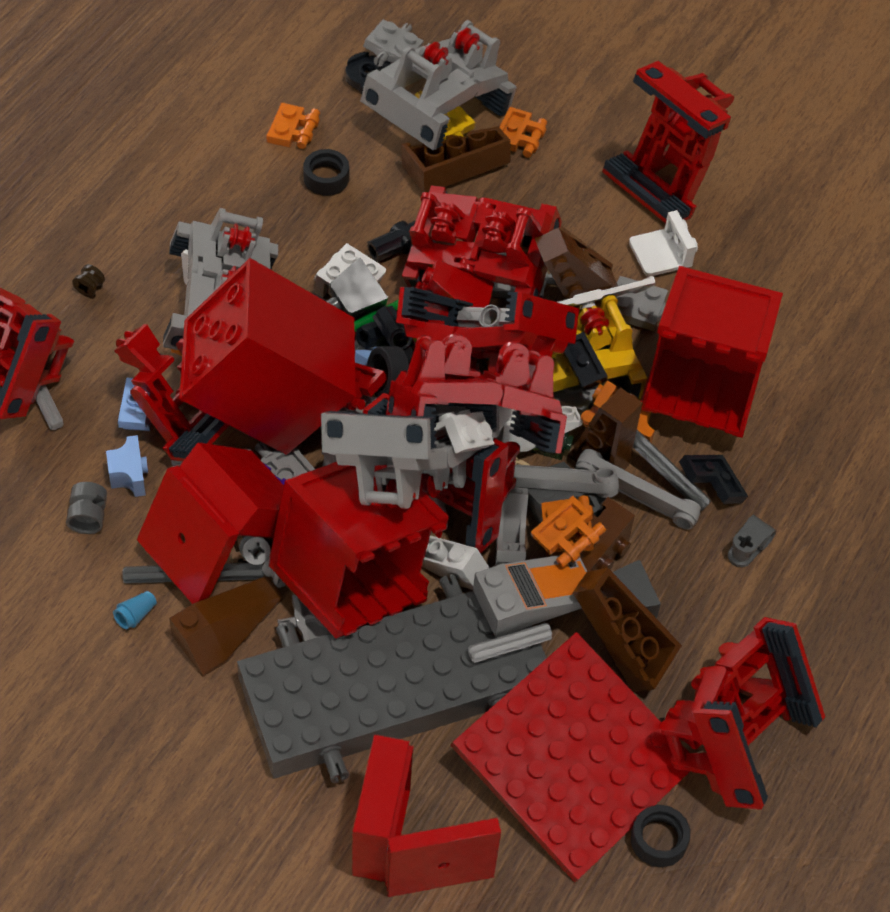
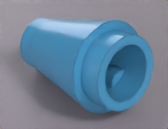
M145 591L117 604V609L113 611L116 622L123 629L135 628L157 604L156 598L151 592Z

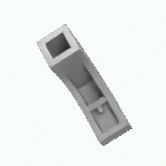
M514 487L503 502L499 536L496 539L495 565L525 561L528 488Z

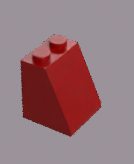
M437 259L432 268H426L422 282L418 281L415 288L430 290L433 294L473 303V306L470 307L484 308L490 303L494 283Z

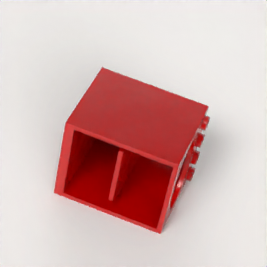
M249 258L184 320L179 399L287 455L321 426V413L339 411L356 397L354 317Z

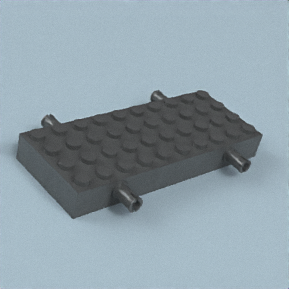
M449 574L451 581L448 580L447 575L439 580L446 599L397 613L394 616L384 617L382 621L373 625L367 623L358 627L357 632L341 636L337 639L330 633L299 642L292 622H286L287 630H285L284 624H280L276 628V632L279 635L283 648L237 661L238 678L273 779L325 763L331 782L339 783V775L341 781L349 777V772L342 757L371 749L374 735L403 739L486 713L547 658L542 646L538 643L476 663L472 662L468 655V647L494 639L495 636L474 592L471 591L463 594L456 575ZM529 626V627H526V628H523V629H520V630H517V631H521V630H524V629H527V628H531V627H533V626Z

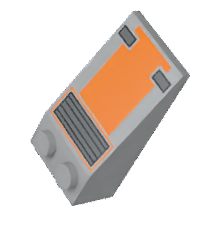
M558 555L500 564L476 572L473 592L495 638L581 609L582 607L573 594L587 572L581 558L575 562L571 561L564 568L556 560L560 556Z

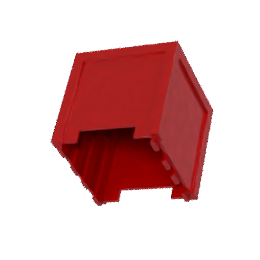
M679 266L658 326L657 333L659 338L657 349L641 398L643 403L641 410L661 413L678 420L694 422L696 425L707 428H716L733 436L743 438L783 293Z
M337 462L285 480L268 566L337 639L341 636L357 632L358 627L367 623L373 625L380 622L383 616L388 614L394 616L402 612L404 607L411 604L417 606L427 601L429 581L420 573L431 531L438 538H441L443 530L447 527L449 516L422 489L419 490L418 499H413L408 509H401L399 505L395 508H389L387 504L382 503L362 505L359 500L356 466L338 465ZM375 465L374 472L387 468V465ZM374 477L373 491H378Z

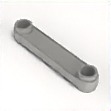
M585 449L580 454L575 469L596 471L600 468H613L618 475V492L668 516L680 528L689 530L696 525L701 507L695 501L690 499L682 500L603 460L602 455L597 451Z
M515 465V487L596 493L597 496L602 498H610L618 493L619 480L616 470L613 468H600L595 471Z

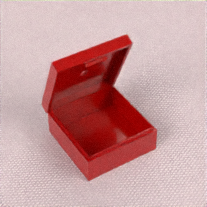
M198 442L180 466L167 468L137 537V541L192 604L210 597L239 535L274 538L284 485L252 450ZM181 533L185 536V543L181 539Z
M374 735L353 827L352 876L385 882L388 897L494 878L501 838L498 818L401 835L411 790L414 746H410V741Z

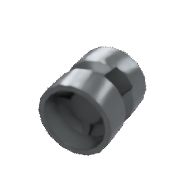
M79 482L73 485L66 518L67 526L81 534H93L101 531L107 501V490L93 482Z

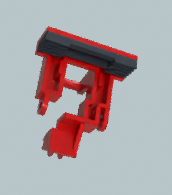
M147 324L135 329L133 332L125 331V340H116L117 348L114 352L118 354L120 361L134 366L140 371L131 380L133 385L136 386L130 390V394L167 442L163 449L170 459L183 462L198 442L213 444L229 425L201 410L188 422L178 408L184 402L179 399L180 387L176 390V395L171 398L170 395L174 391L162 375L175 361L173 356L159 354L157 348L160 346V343ZM180 339L176 343V347L181 354L183 350V339ZM182 362L177 366V369L180 371V373Z

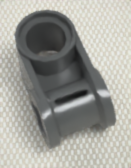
M753 514L740 531L735 534L733 546L728 552L729 561L737 567L748 566L770 544L777 530Z

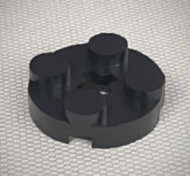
M369 52L357 53L347 61L345 78L349 85L358 89L359 93L362 94L366 76L369 74L365 73V71L372 72L376 69L380 71L389 66L391 62L385 61L382 66H378V64H374V58L377 56L369 55Z

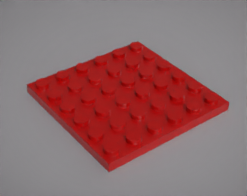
M577 632L450 745L574 882L578 881L633 827L640 812L647 807L656 805L690 772L674 768L672 764L673 755L668 741L659 728L660 720ZM682 745L684 753H689L688 750Z

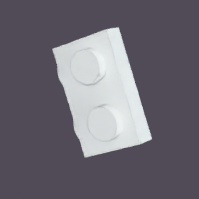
M677 210L668 212L665 229L632 236L629 239V245L643 273L648 277L676 271L679 266L692 267L695 252L698 250L696 239L691 237L686 221L681 218Z
M346 243L317 272L314 278L316 282L314 293L323 298L328 293L329 284L360 257L377 282L385 276L386 268Z
M470 409L456 414L455 412H450L438 417L439 422L435 423L434 431H436L434 437L439 438L448 434L455 454L483 449L495 444L492 438L491 427L486 422L483 412L471 413Z

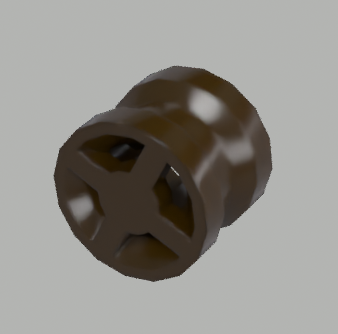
M87 264L81 269V274L75 276L72 284L82 295L93 297L97 292V287L102 286L105 282V276L97 267Z

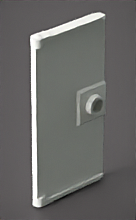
M649 276L638 282L606 290L597 289L577 294L571 299L559 301L558 303L572 307L579 306L580 310L583 308L588 309L596 306L595 301L602 300L608 295L620 296L632 292L634 294L640 293L654 286L655 279L653 276Z

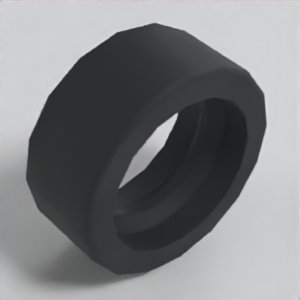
M320 149L312 152L303 163L305 185L315 194L323 196L340 193L347 187L350 180L349 161L345 155L332 149ZM329 166L336 168L341 173L332 178H322L312 172L317 168Z
M399 346L376 347L368 357L367 366L384 371L388 378L374 394L377 398L383 393L389 395L391 380H396L401 371H408V358L404 350Z
M665 805L650 806L638 814L633 824L631 845L634 853L641 861L655 867L671 866L683 858L690 842L691 829L687 819L678 810ZM654 821L669 824L678 834L677 845L668 851L656 850L650 847L643 839L644 827Z

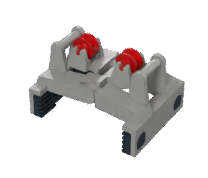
M466 20L462 24L461 29L453 33L451 39L433 42L432 44L428 43L416 50L411 46H407L399 60L380 71L376 69L367 74L360 101L430 149L435 150L443 145L441 142L444 141V133L447 131V124L450 120L444 114L475 97L483 102L485 107L502 116L511 107L517 86L508 81V73L496 66L500 40L496 37L491 38L474 27L471 21ZM483 44L487 46L484 57H482ZM423 77L427 79L420 99L404 89Z
M219 208L211 225L193 221L191 224L178 222L170 241L169 254L181 257V253L185 249L188 250L189 280L186 288L184 315L172 314L163 336V347L178 350L176 343L183 339L184 320L249 258L272 269L278 257V244L270 243L269 238L259 236L263 225V218L256 217L254 219L229 213L225 209ZM223 222L234 224L233 228L224 227L220 231ZM238 226L245 227V229L239 230Z
M469 403L430 404L436 408V411H431L435 414V417L360 414L339 411L321 413L322 452L335 453L338 465L356 466L359 500L362 505L382 503L387 504L389 508H395L399 505L401 509H408L413 499H418L420 489L426 494L428 493L431 498H436L443 488L447 489L448 484H454L457 488H463L466 482V461L469 457L482 450L478 449L455 454L448 434L436 440L434 428L436 427L435 423L439 422L438 417L450 412H455L456 414L470 409L471 413L483 412L486 422L491 427L492 438L499 436V406ZM375 465H387V468L374 472ZM374 477L378 491H373Z

